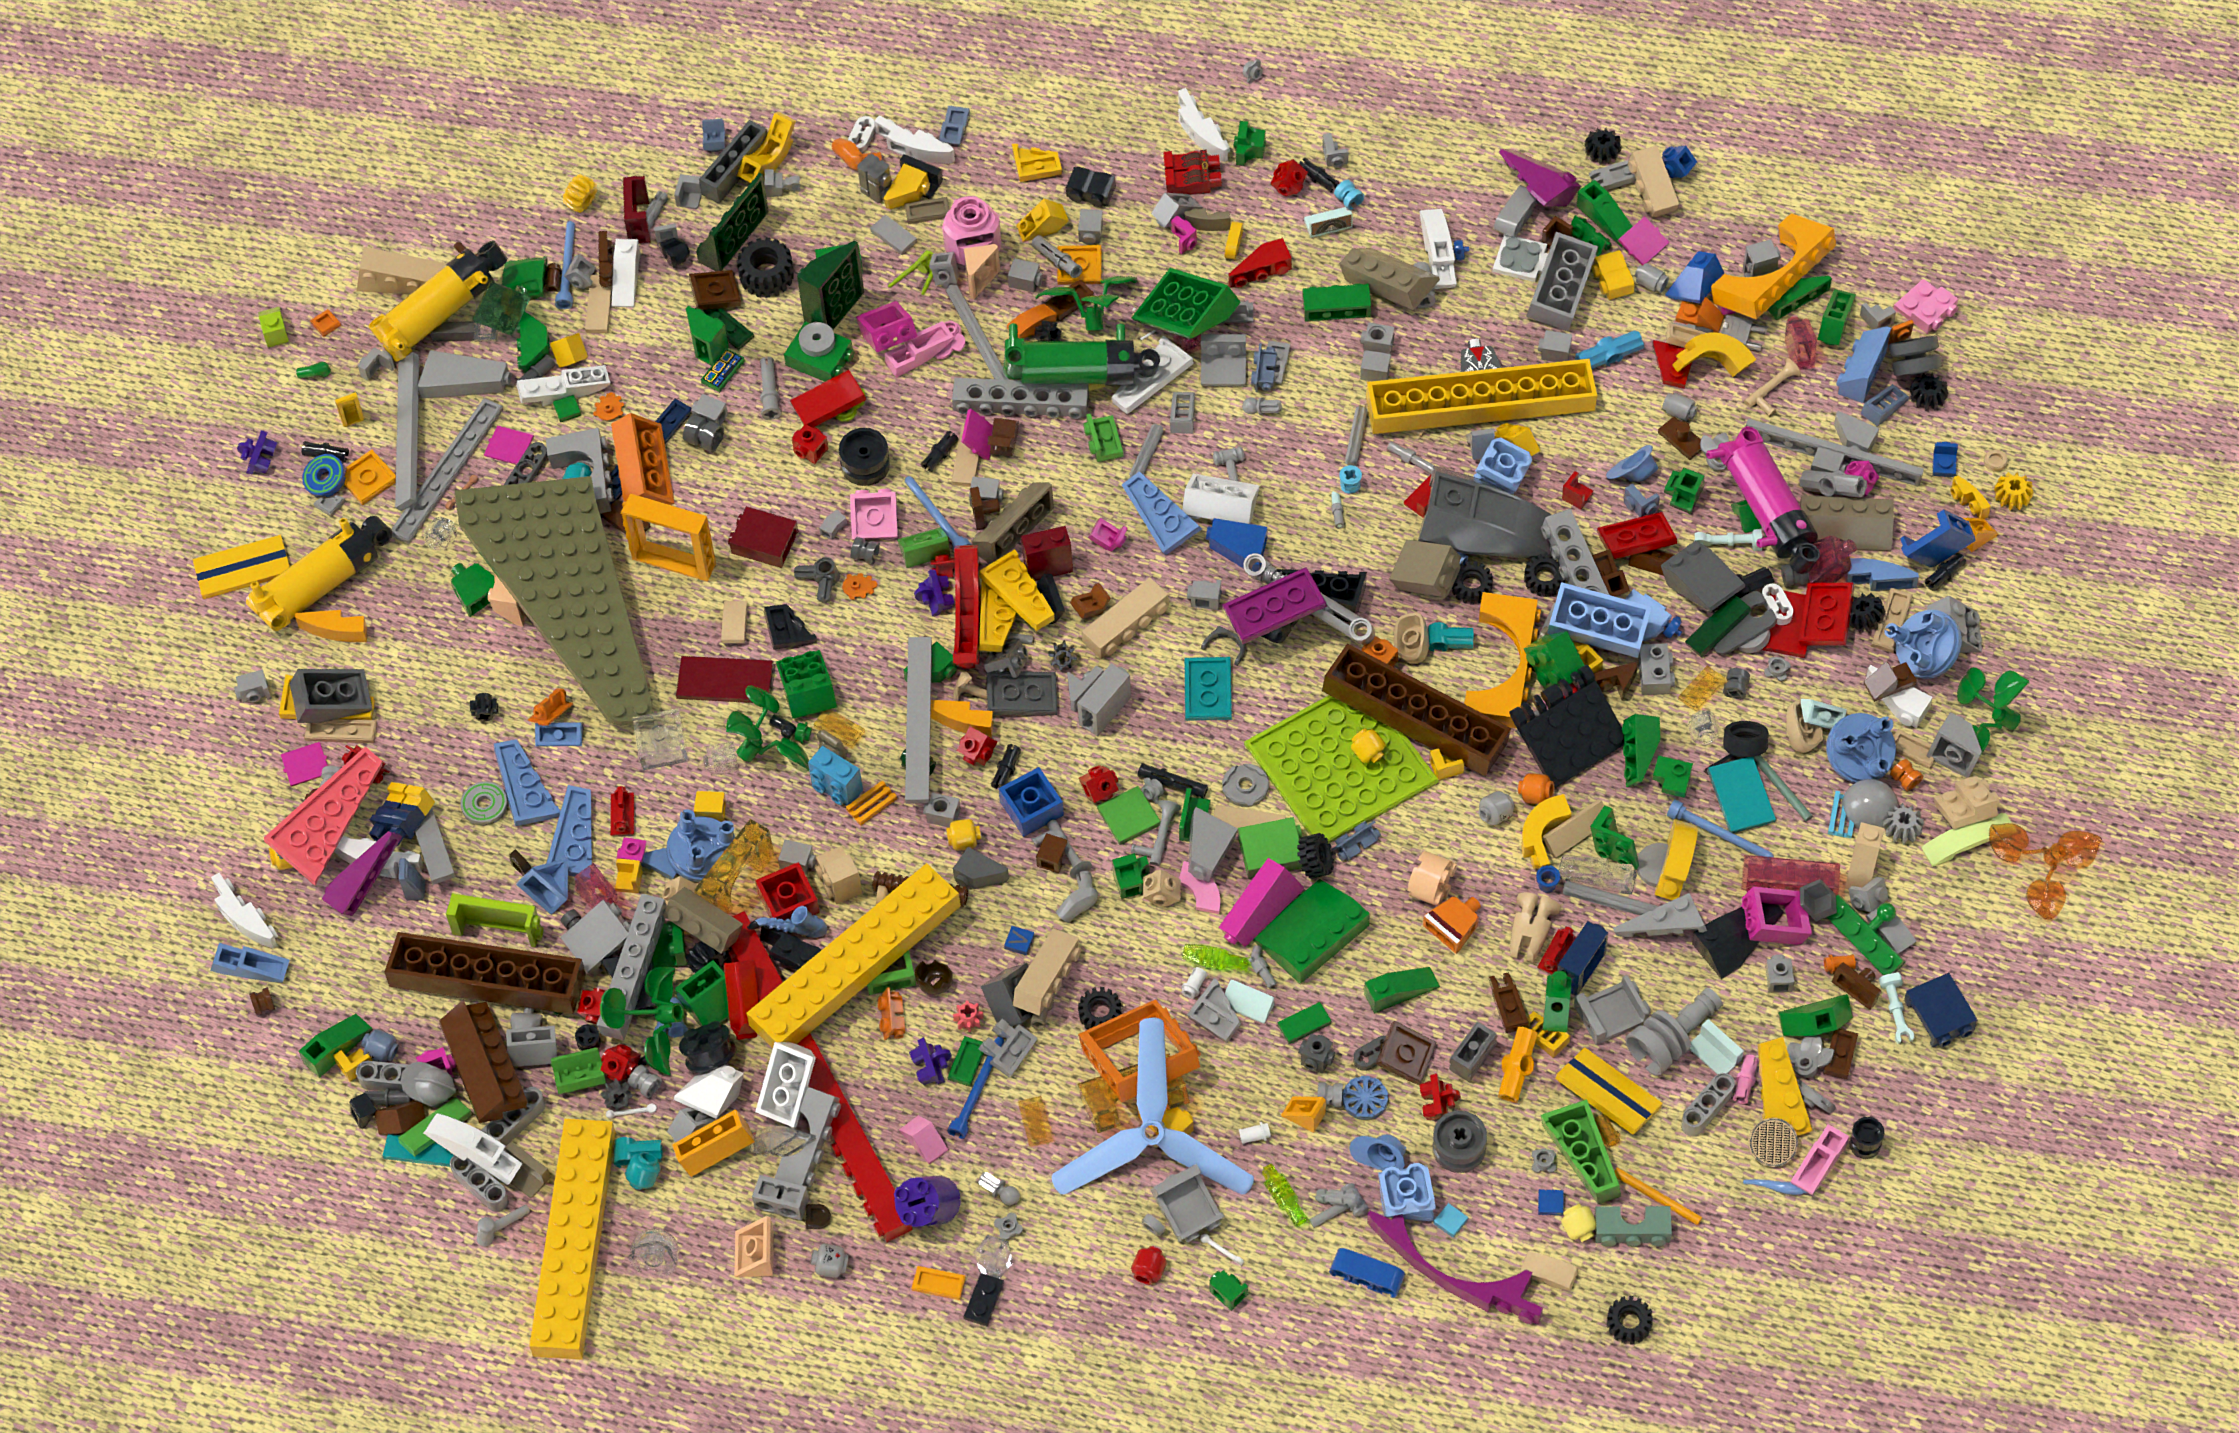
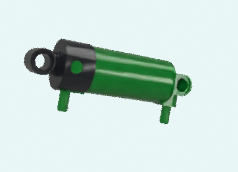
M1011 323L1009 324V339L1004 341L1003 374L1009 379H1021V384L1133 385L1135 373H1139L1144 377H1151L1157 373L1160 363V356L1153 349H1144L1140 353L1134 352L1133 340H1125L1124 324L1116 325V340L1024 341V338H1018V325ZM1151 360L1154 365L1146 366L1143 361Z

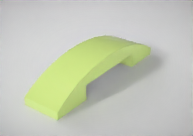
M1999 813L1998 816L1957 829H1951L1923 845L1921 849L1931 866L1934 867L1954 859L1956 854L1994 839L1999 841L2016 834L2017 831L2007 814Z

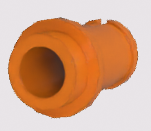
M1830 954L1828 957H1824L1825 971L1834 974L1842 962L1854 970L1856 968L1854 954L1834 957Z

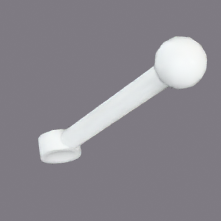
M649 1104L644 1108L622 1111L608 1110L606 1117L613 1119L615 1116L643 1112L654 1113L657 1108L655 1104Z
M1208 1234L1201 1235L1200 1240L1202 1243H1208L1238 1265H1243L1244 1260L1233 1255L1212 1241Z

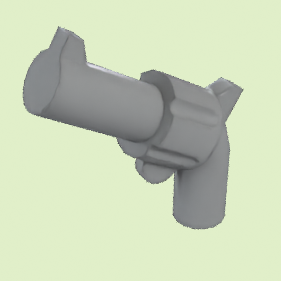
M1256 945L1253 947L1251 958L1248 960L1251 962V966L1256 974L1259 973L1267 987L1271 988L1277 982L1267 969L1268 964L1264 958L1260 957L1262 948Z

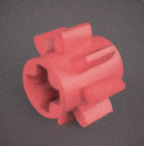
M966 1000L961 1006L956 1005L958 1013L953 1014V1019L958 1022L959 1030L964 1027L968 1029V1032H971V1028L975 1026L981 1027L979 1019H983L984 1016L983 1012L979 1011L978 1003L973 1005Z

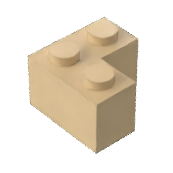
M842 846L816 856L817 866L814 869L818 879H823L825 884L824 890L829 899L833 898L835 903L839 904L862 894L859 872L850 854H846Z

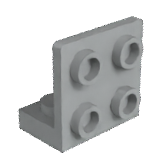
M1201 334V386L1244 387L1246 385V334Z

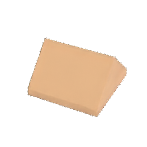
M995 244L964 248L969 294L973 300L1000 272L999 249Z
M763 1217L735 1231L734 1277L773 1276L774 1229L771 1217Z

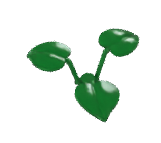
M1112 276L1100 280V283H1105L1102 295L1081 298V301L1094 303V306L1086 308V312L1075 288H1050L1037 294L1035 299L1043 295H1071L1076 300L1081 312V318H1085L1086 330L1103 329L1104 307L1108 308L1113 301L1119 299L1118 295L1107 294L1108 287L1113 284L1129 281L1137 283V277Z
M1975 667L1968 669L1966 675L1963 676L1957 690L1959 703L1963 705L1970 704L1976 696L1994 709L1992 718L1995 723H1982L1979 727L1972 725L1982 753L1990 740L1988 728L2000 730L2003 726L2014 730L2020 723L2021 715L2010 709L2007 705L2018 696L2030 681L2014 671H2006L1997 680L1994 687V703L1979 694V691L1982 690L1986 683L1985 674L1982 670Z
M748 685L745 690L747 697L754 704L762 707L763 711L756 725H753L752 720L741 712L733 711L729 715L726 723V732L746 737L736 750L737 755L742 760L751 762L758 753L763 755L768 749L777 746V750L781 754L809 771L808 756L804 749L796 742L788 738H782L780 741L775 740L762 747V734L759 727L768 710L773 713L778 712L779 703L766 690Z
M657 967L652 969L646 976L645 991L648 996L652 997L651 1002L658 1007L655 1010H625L626 998L618 988L607 989L600 1003L602 1020L612 1029H619L624 1026L625 1015L654 1014L655 1019L664 1024L653 1031L652 1037L647 1038L644 1048L645 1058L649 1066L664 1075H671L669 1066L671 1049L669 1038L663 1030L672 1027V1023L681 1022L684 1018L682 1005L670 1002L673 994V976L675 972L673 967Z

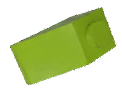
M280 306L258 312L268 348L289 342Z

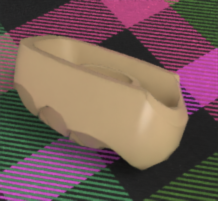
M1417 612L1399 617L1394 630V647L1399 649L1398 655L1409 664L1423 662L1427 657L1429 649L1426 621Z
M1797 700L1787 707L1786 729L1790 746L1793 750L1800 753L1810 752L1823 740L1822 727L1804 722L1801 701Z

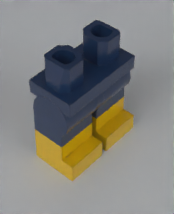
M391 782L387 788L390 794L384 804L378 807L376 813L372 814L369 819L374 825L369 835L377 842L388 831L402 835L397 845L399 846L403 838H413L415 835L413 831L419 827L435 801L424 787L407 786V784Z

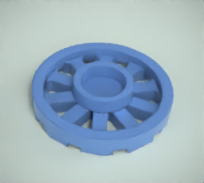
M1371 1076L1356 1077L1350 1080L1343 1090V1106L1352 1117L1360 1120H1371L1380 1116L1385 1111L1388 1104V1092L1377 1078H1372ZM1363 1082V1089L1358 1083ZM1368 1082L1373 1083L1368 1089ZM1356 1103L1353 1107H1349V1104ZM1374 1104L1380 1105L1381 1108H1377ZM1361 1107L1362 1112L1359 1114L1357 1111ZM1367 1108L1372 1110L1371 1114L1367 1112Z

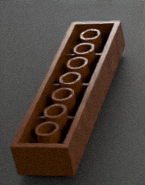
M1348 643L1324 677L1322 692L1433 750L1439 748L1441 754L1454 761L1463 759L1464 766L1485 777L1508 743L1511 732L1510 727Z
M403 932L397 933L384 971L388 985L392 988L574 1014L586 976L583 961L580 958Z

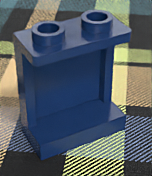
M1946 973L1906 991L1904 1002L1908 1008L1913 1007L1931 1037L1930 1045L1932 1048L1938 1045L1945 1047L1956 1037L1966 1038L1974 1033L1978 1019L1950 973Z

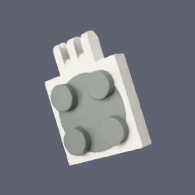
M1504 234L1493 266V272L1535 282L1538 274L1542 273L1548 253H1545L1547 244L1520 237L1513 238Z

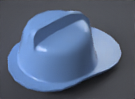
M1646 445L1640 448L1633 455L1617 463L1607 472L1606 477L1614 479L1624 476L1633 482L1646 480L1658 470V465L1651 455L1653 447Z
M1388 1134L1377 1138L1360 1136L1351 1141L1349 1147L1350 1154L1357 1162L1381 1171L1388 1167L1404 1168L1403 1156L1406 1152V1147L1396 1137Z

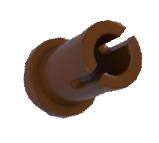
M549 263L545 268L547 274L545 290L557 292L559 291V279L562 269L557 263Z

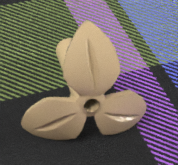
M964 671L957 679L953 700L959 701V696L963 692L987 700L986 689L969 684L968 682L972 679V676Z

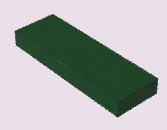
M724 309L702 310L706 315L718 318L725 324L727 340L738 351L754 338V334Z
M1733 595L1685 641L1686 645L1703 658L1752 611L1750 606L1736 595Z

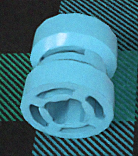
M1349 179L1342 181L1334 191V195L1338 200L1344 201L1343 204L1348 210L1354 209L1350 205L1352 202L1360 205L1365 197L1359 189H1355L1354 183Z

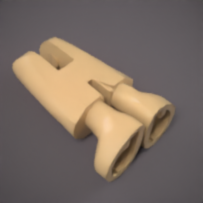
M1529 892L1519 893L1516 902L1522 908V912L1515 913L1510 940V957L1517 959L1523 945L1529 947L1526 961L1533 963L1552 925V922L1547 920L1548 916L1558 915L1561 905L1549 897L1542 896L1537 916L1532 920V913L1537 906L1538 896Z

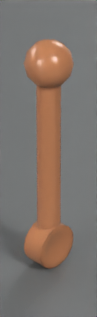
M471 475L470 481L462 489H468L473 483L478 482V477ZM455 497L446 503V509L450 510L456 503Z

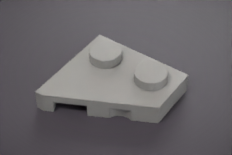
M1215 978L1187 1014L1189 1019L1225 1043L1230 1040L1241 1025L1219 982Z

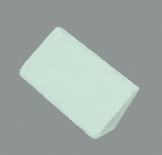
M1801 699L1805 723L1832 729L1840 719L1846 716L1847 709L1811 699Z
M1232 979L1225 991V996L1234 1012L1263 1024L1274 1006L1273 996Z

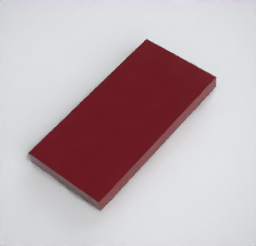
M681 656L676 699L753 703L747 697L745 690L748 685H753L770 693L773 660Z

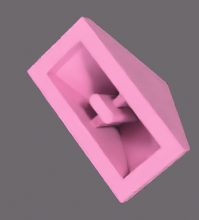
M919 1115L899 1129L928 1164H931L948 1151L932 1122Z

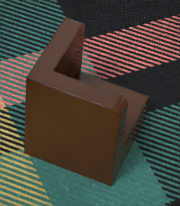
M1554 216L1542 231L1541 243L1547 244L1548 249L1552 245L1556 232L1570 237L1573 235V226L1557 216Z
M1046 833L1036 855L1037 867L1060 873L1062 856L1068 844L1067 839Z

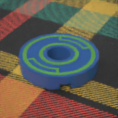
M323 454L316 456L304 468L302 475L303 485L315 497L332 496L341 489L345 482L346 467L334 455ZM329 472L325 480H320L323 473Z

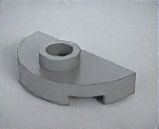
M1796 1079L1805 1103L1811 1107L1816 1104L1830 1114L1836 1109V1105L1800 1079Z

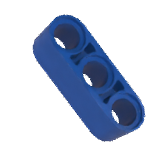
M1346 1248L1338 1249L1329 1270L1333 1277L1336 1275L1343 1277L1344 1281L1358 1286L1360 1283L1368 1286L1367 1289L1380 1294L1383 1292L1390 1294L1391 1298L1397 1296L1405 1277V1272L1394 1265Z

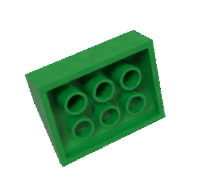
M1169 268L1131 318L1133 321L1192 339L1227 320L1241 302L1226 284Z
M1319 879L1275 917L1253 941L1299 984H1302L1369 926L1370 913L1355 899Z

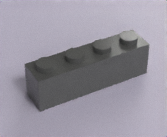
M751 120L744 125L699 178L701 194L718 204L721 203L741 179L737 174L743 156L754 153L761 146L768 133L767 129Z

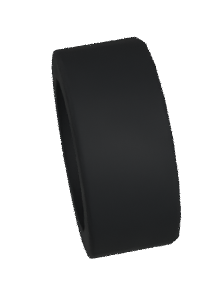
M1753 721L1732 722L1724 729V749L1735 756H1759L1768 749V729L1764 725Z

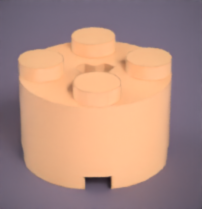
M1423 851L1418 859L1422 863L1418 867H1414L1408 884V895L1439 906L1442 899L1447 898L1451 885L1448 882L1450 877L1454 876L1457 864L1436 854Z

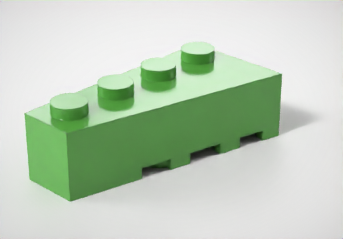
M1587 1099L1540 1115L1542 1126L1596 1203L1601 1204L1621 1197L1618 1180Z

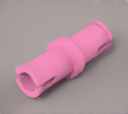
M1754 1055L1744 1056L1741 1072L1736 1077L1738 1083L1733 1100L1739 1104L1748 1103L1751 1087L1756 1082L1755 1072L1759 1059L1755 1058Z

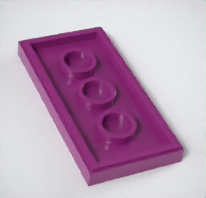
M1307 567L1222 604L1242 645L1327 607L1326 601Z

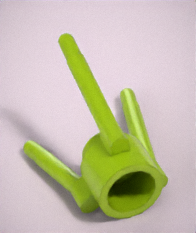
M926 250L914 264L895 278L888 287H893L917 268L922 273L929 272L921 292L922 295H925L933 279L929 264L934 253Z

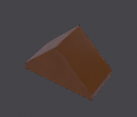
M419 1101L378 1109L374 1115L379 1135L406 1132L426 1118L423 1103Z

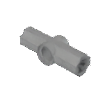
M1805 470L1799 479L1800 487H1803L1805 491L1821 492L1827 497L1834 494L1862 497L1867 489V480H1864L1863 476L1847 475L1840 470L1832 473Z

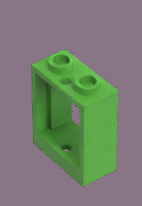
M909 950L903 954L906 969L878 975L867 985L869 995L883 993L887 987H890V991L916 985Z

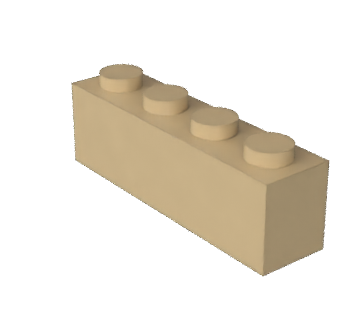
M1149 577L1082 631V642L1100 659L1106 655H1112L1117 650V646L1123 641H1130L1138 629L1146 628L1153 617L1166 612L1169 605L1168 593Z
M1054 928L1051 930L1016 986L1013 1006L1039 1016L1044 1007H1049L1053 997L1052 994L1059 991L1062 978L1069 975L1072 962H1076L1081 952V949L1078 948L1079 937Z

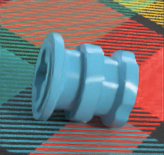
M1353 465L1343 467L1339 473L1341 490L1347 494L1356 493L1360 489L1362 472Z

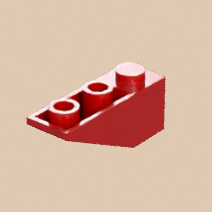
M1280 238L1261 244L1228 274V286L1230 288L1235 286L1243 287L1248 282L1255 280L1263 281L1268 276L1275 274L1283 275L1292 270V257L1284 239Z

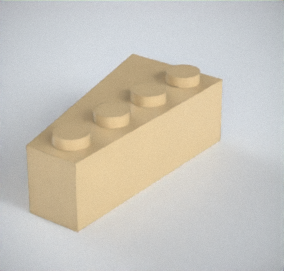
M364 247L359 268L357 291L411 294L442 270L447 263Z

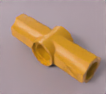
M1518 1027L1511 1052L1502 1059L1501 1067L1504 1076L1498 1093L1500 1099L1517 1103L1525 1076L1530 1075L1534 1069V1060L1531 1055L1538 1033L1533 1029Z

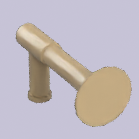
M1785 358L1784 368L1764 386L1746 398L1744 403L1750 408L1757 404L1768 417H1771L1776 413V409L1763 398L1786 378L1792 375L1800 377V369L1791 359Z

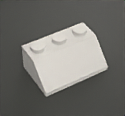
M1193 473L1185 488L1182 510L1193 519L1202 517L1208 518L1213 522V519L1216 518L1250 524L1260 485Z
M792 1042L774 1043L756 1113L793 1128L797 1127L801 1112L799 1109L816 1059L811 1050Z

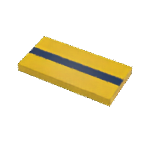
M281 535L192 559L203 599L249 587L255 581L259 584L271 581L290 567Z
M1585 1047L1557 1073L1555 1078L1582 1099H1587L1589 1104L1632 1135L1658 1112L1663 1104Z

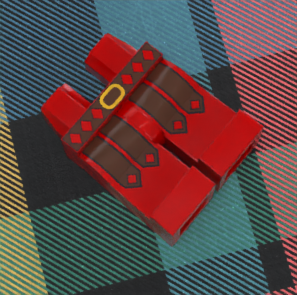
M1207 149L1200 150V152L1191 151L1186 154H1172V151H1163L1167 193L1189 195L1201 194L1203 192L1211 193L1210 188L1222 186L1221 172L1209 173V170L1220 169L1219 155H1207Z

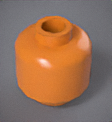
M1528 773L1523 778V781H1519L1518 794L1522 795L1525 803L1539 804L1553 797L1554 782L1546 774Z

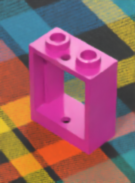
M897 301L856 316L862 337L876 352L918 337L912 317Z
M1753 886L1742 897V908L1745 912L1746 929L1748 930L1750 940L1797 945L1802 944L1812 935L1808 913L1800 905V891ZM1762 903L1784 905L1788 926L1765 924Z

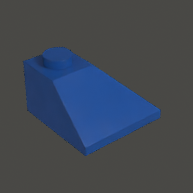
M1698 251L1666 292L1665 296L1670 299L1702 303L1704 297H1707L1710 293L1711 286L1725 274L1716 254Z

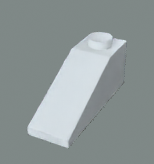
M616 239L613 259L612 307L634 308L641 254L638 239Z
M1870 665L1866 679L1878 668ZM1910 687L1882 700L1903 725L1917 728L1930 709L1933 697L1914 687Z

